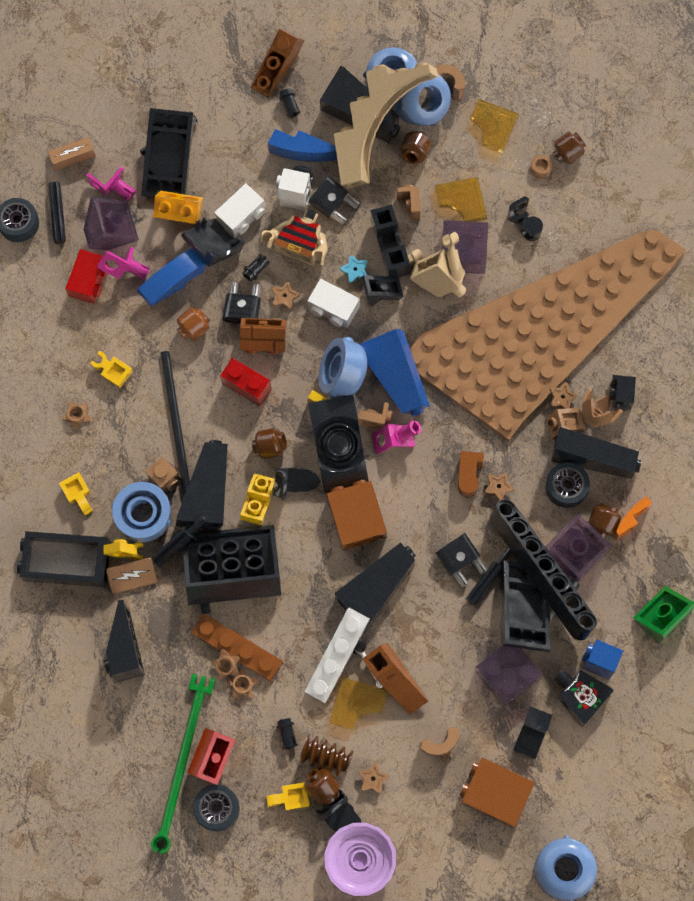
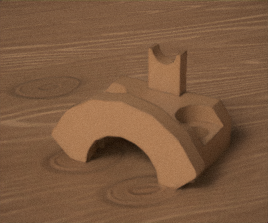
M441 64L435 66L437 74L454 87L453 97L459 102L463 96V90H465V78L462 72L451 65Z
M454 726L448 728L447 739L442 744H433L428 738L420 743L421 750L428 755H440L443 762L446 756L452 758L449 751L454 748L458 741L459 729Z

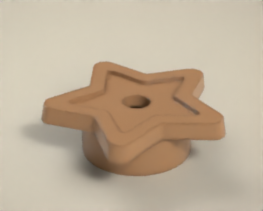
M286 282L281 288H272V292L276 296L273 306L281 305L292 309L294 299L300 296L298 292L291 289L289 282Z
M564 382L559 388L550 387L549 389L552 394L551 407L560 406L563 409L570 408V401L577 398L575 393L569 391L567 382Z
M69 402L67 413L62 416V419L70 421L75 430L78 429L81 423L91 421V418L86 413L88 404L79 405Z
M507 473L499 477L491 474L488 475L490 485L485 490V494H492L500 501L506 493L514 491V487L507 482Z
M225 649L221 650L219 659L211 662V665L219 673V679L222 680L227 675H239L236 664L240 657L230 656Z
M241 669L238 676L227 680L233 687L232 697L237 698L245 695L252 698V687L258 682V679L248 677L245 670Z
M374 763L369 770H360L358 772L363 779L361 791L373 789L378 794L382 793V783L389 778V775L380 772L377 763Z

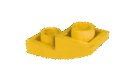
M253 474L240 514V520L262 526L275 486L274 478Z

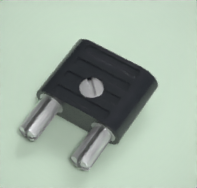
M330 176L323 181L308 201L310 205L327 218L332 217L341 225L346 222V218L336 210L342 202H347L355 209L359 206V202L349 195L350 191Z
M231 282L230 291L226 294L222 316L224 322L240 326L241 318L258 319L261 303L259 284H257V288L256 284H253L251 295L237 294L238 283L235 282L234 286V282Z
M466 533L435 552L449 575H454L461 587L467 585L468 582L460 569L472 562L480 574H484L487 570L479 559L481 555Z

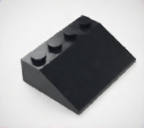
M274 525L193 533L194 538L198 540L196 542L190 540L183 547L188 605L281 596Z

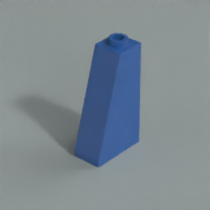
M394 329L359 344L366 352L367 364L403 414H411V417L424 413L423 409L430 407L404 330Z

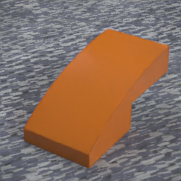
M647 496L635 504L622 519L614 535L615 540L636 528L638 522L635 518L647 511L652 505Z

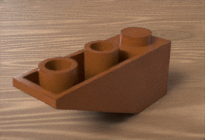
M279 29L251 88L270 97L295 61L305 40L287 30Z
M389 643L380 645L363 658V661L374 677L409 715L429 701Z

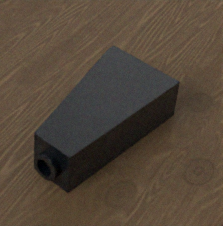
M340 65L320 99V110L353 126L350 102L357 101V98L361 96H370L369 89L345 67ZM391 109L385 115L375 135L376 138L388 144L392 137L395 138L401 128L399 116Z
M559 427L551 458L552 462L576 463L584 469L632 479L635 473H639L642 460L638 459L639 451Z
M210 440L204 443L179 509L175 526L191 527L198 519L205 516L207 522L200 528L222 529L228 444H223L219 440Z
M400 542L334 593L335 599L345 611L351 608L370 619L363 634L369 630L415 566L414 557L416 555L408 545L404 547Z

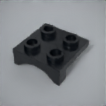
M205 217L202 221L199 219L193 228L181 234V237L208 267L240 253L245 244V241L240 236L233 239L215 218L208 221Z

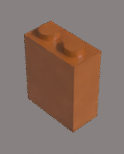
M356 481L351 487L344 488L339 486L331 489L330 493H327V499L343 550L387 538L386 527L372 481Z
M482 757L480 763L475 761L469 774L473 778L470 785L465 783L459 795L463 798L461 804L514 829L535 782Z

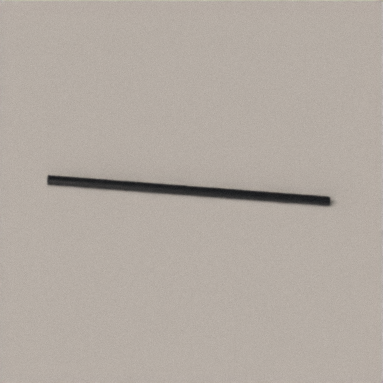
M163 351L160 354L184 498L190 478L169 351ZM197 538L192 539L193 542L198 540ZM210 603L201 604L202 614L211 613Z

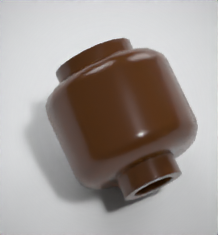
M411 131L406 134L400 147V153L404 160L410 164L421 163L425 161L429 153L431 141L425 133Z
M568 131L554 141L555 151L552 153L560 163L564 160L567 164H572L584 155L586 144L577 132L572 133Z
M277 428L260 430L256 433L255 440H252V448L254 453H258L262 459L280 457L283 455L284 450L287 449V439L284 432H280Z
M603 503L600 506L593 507L587 524L589 528L593 529L592 534L606 539L607 535L614 536L622 518L617 513L619 509Z
M315 768L306 775L307 779L304 783V789L316 804L327 805L338 797L340 785L329 770Z

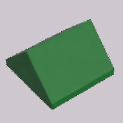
M664 586L633 618L660 644L692 612L694 602Z

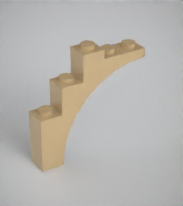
M419 63L412 69L400 68L393 70L386 65H377L373 67V70L366 71L370 96H361L357 98V101L350 102L353 127H344L341 129V132L334 133L342 186L352 188L370 183L369 162L371 148L382 120L392 106L408 91L423 82L437 78V68L428 63Z

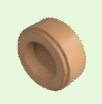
M545 155L534 157L530 165L531 173L537 178L549 176L553 166L551 159Z

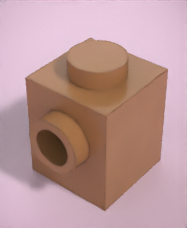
M163 456L145 471L149 480L162 489L164 493L175 488L178 481L181 480L178 472Z

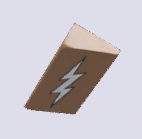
M89 137L48 151L55 171L96 157Z
M151 558L106 569L112 594L158 583Z

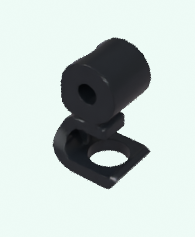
M524 196L509 206L508 220L515 224L521 222V233L524 238L529 241H535L541 236L543 223L538 217H529L527 211L523 214H516L517 211L528 206L529 198Z

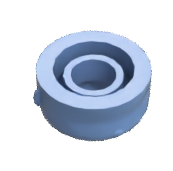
M390 47L375 53L369 60L366 71L373 70V67L377 65H386L395 70L400 68L412 69L415 68L417 61L406 50ZM364 71L363 77L366 78V86L368 88L366 71Z
M438 75L437 78L423 82L408 91L394 104L395 110L401 119L409 124L434 126L449 110L451 103L449 86ZM425 88L429 93L430 99L427 106L421 108L418 97L420 91Z
M344 337L343 339L335 338L328 345L322 357L318 375L319 387L322 392L329 394L331 398H339L353 395L358 391L367 372V355L363 347L355 343L350 337Z
M135 482L126 486L117 494L114 502L111 504L112 516L117 528L125 537L136 542L155 540L162 536L172 524L170 502L163 490L152 483ZM142 504L152 506L153 514L149 520L137 522L133 519L132 513L136 507Z
M564 835V838L548 843L538 854L535 862L536 880L544 893L551 898L560 901H574L584 896L594 885L597 877L596 859L586 845ZM560 858H570L575 862L577 875L572 881H562L557 877L555 864Z

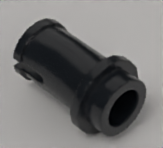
M290 88L282 90L279 93V100L283 102L287 117L294 118L298 116L301 112L294 98L295 92Z
M259 254L249 266L243 268L242 274L250 282L257 280L260 272L270 262L266 256Z
M291 718L277 721L278 726H276V729H279L283 750L297 747L298 743L292 726L294 722H291Z

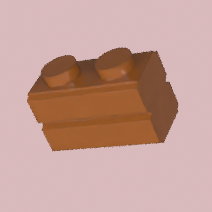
M241 318L240 350H245V352L251 354L258 351H267L269 354L285 352L287 320Z

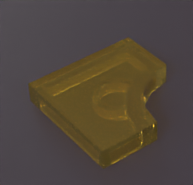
M478 99L470 120L476 123L482 130V146L502 154L519 114Z
M478 177L435 185L439 208H450L457 211L463 217L465 224L487 219Z
M342 677L329 723L353 730L356 722L363 716L371 713L382 714L388 691Z

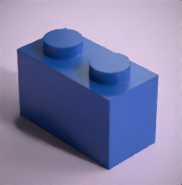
M596 639L594 644H589L581 660L585 662L583 669L609 680L615 673L624 650Z

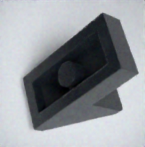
M363 275L361 277L370 306H374L381 300L399 301L404 297L399 277Z
M530 706L513 751L535 760L544 736L547 733L552 715Z

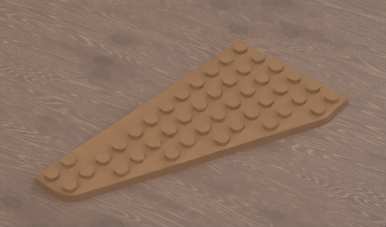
M644 231L422 333L410 348L419 376L509 442L525 420L551 394L550 387L557 388L650 290L672 270L686 249L659 231Z

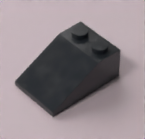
M123 599L118 600L106 650L107 659L104 660L107 674L117 682L145 675L130 609Z

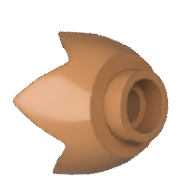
M591 388L584 395L582 402L583 420L591 427L598 428L599 426L608 425L623 412L621 409L614 412L610 411V395L593 401Z

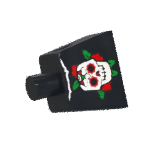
M562 669L554 678V681L564 689L558 696V700L581 727L585 726L614 691L611 687L582 670L572 678Z

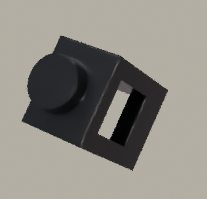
M612 376L610 400H614V410L621 409L625 412L628 409H632L636 377Z

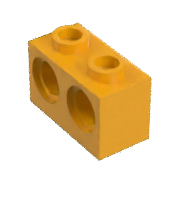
M160 191L155 195L153 217L196 224L202 217L204 198Z

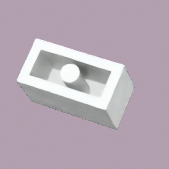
M284 168L282 176L278 175L275 186L278 189L277 197L280 199V206L306 212L311 195L310 174Z
M245 183L214 212L215 218L235 238L238 234L245 233L253 220H258L263 216L266 209L265 201Z
M322 279L319 280L307 301L308 309H310L312 314L318 317L324 316L330 319L329 321L333 325L348 328L360 307V298Z

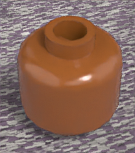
M190 307L177 318L179 328L176 330L185 340L189 337L191 340L196 341L209 330L208 323L210 320L199 307L197 309Z

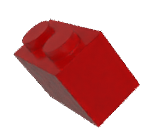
M82 249L79 250L65 287L69 297L94 304L96 297L99 298L102 291L101 283L103 277L106 278L108 273L97 267L103 255Z
M231 358L220 375L224 386L258 406H261L272 389L271 381L234 358Z
M205 728L187 773L218 785L235 739Z

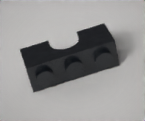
M392 204L370 210L372 227L387 276L401 277L409 275L410 262L405 245H402L400 240L398 223Z

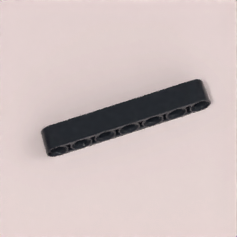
M508 499L498 501L490 515L491 524L569 634L576 640H585L597 625L595 615L516 505Z

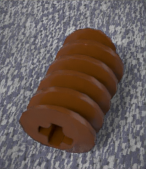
M309 734L301 752L300 762L304 764L309 758V765L311 767L318 762V769H322L327 765V770L331 773L336 769L337 777H340L344 772L346 774L354 750H351L346 755L344 746L339 751H336V743L328 748V740L325 739L320 745L319 737L316 736L310 741Z

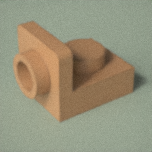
M404 185L397 188V200H406V213L411 212V220H420L419 187Z
M384 403L382 414H378L377 411L372 409L359 410V426L378 430L386 424H390L393 411L389 410V403Z
M580 408L557 409L546 417L547 429L550 432L551 438L557 437L559 427L575 432H582L586 429Z

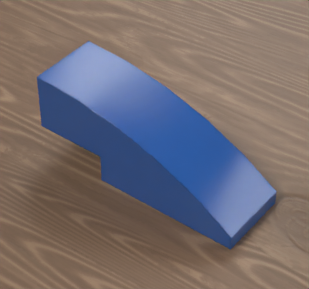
M275 129L268 141L269 153L283 158L305 162L337 160L336 146L300 130L293 137Z
M191 248L157 271L138 288L137 292L152 307L185 288L188 281L204 272L206 264Z

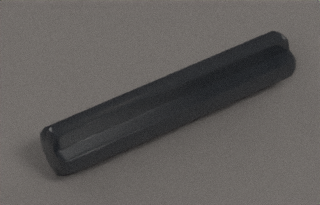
M58 181L48 184L53 241L55 244H63L66 242L61 185Z

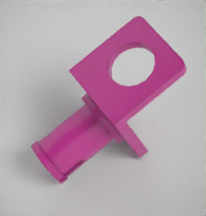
M122 166L106 185L91 174H86V182L104 196H107L110 191L114 190L125 198L126 201H130L131 196L133 197L136 193L135 189L121 180L124 175V168Z
M132 246L123 259L107 251L97 266L100 270L117 279H120L123 273L128 271L144 280L150 269L133 260L134 248ZM107 260H114L117 262L118 267L111 269L107 267L105 262Z
M411 421L406 425L387 424L374 431L372 439L375 453L381 454L392 447H414L413 436L421 433L420 424L417 421ZM381 434L385 436V443L383 446L379 444V437Z

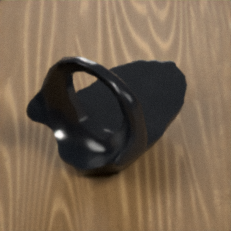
M304 468L275 469L277 471L275 473V482L278 485V489L274 492V496L281 498V501H285L287 492H308L317 488L321 480L316 473Z
M339 790V796L332 803L323 805L322 811L315 810L318 817L325 821L335 832L351 823H361L360 817L354 811L353 806L348 803L349 799L342 790Z

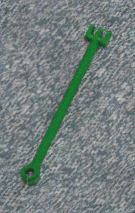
M192 674L188 689L194 691L195 695L160 831L151 841V848L156 853L160 851L157 844L161 840L166 842V846L161 849L160 854H165L170 850L169 831L204 694L212 695L216 681L215 678H210L209 685L205 686L206 676H201L199 684H196L197 674Z

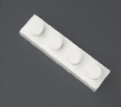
M351 608L347 609L305 690L306 693L324 703L327 702L370 620L369 618Z

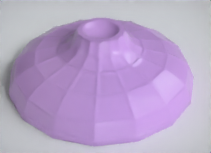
M351 823L340 828L330 838L325 850V869L330 880L341 891L353 896H368L381 890L391 880L396 867V851L390 837L379 827L369 823Z

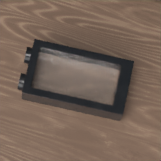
M25 531V537L21 538L20 551L23 553L22 560H19L17 564V574H20L19 577L25 582L106 588L108 577L106 569L109 568L110 556L104 555V545L111 544V541L108 537Z

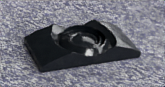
M150 108L141 196L155 198V195L160 191L186 195L193 138V112Z
M350 395L308 403L324 493L331 492V489L339 486L344 488L351 487L356 481L366 480L368 482L354 396Z
M504 560L500 581L502 600L500 631L503 646L550 652V605L519 562Z

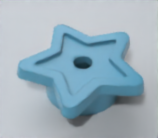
M350 256L349 263L342 266L340 271L346 273L349 283H352L355 280L361 279L363 275H367L364 269L368 261H358L354 256Z

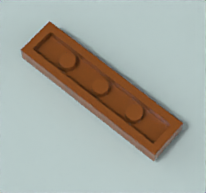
M204 613L191 631L192 635L221 652L222 649H225L230 656H239L238 663L269 682L272 681L283 663L281 659Z

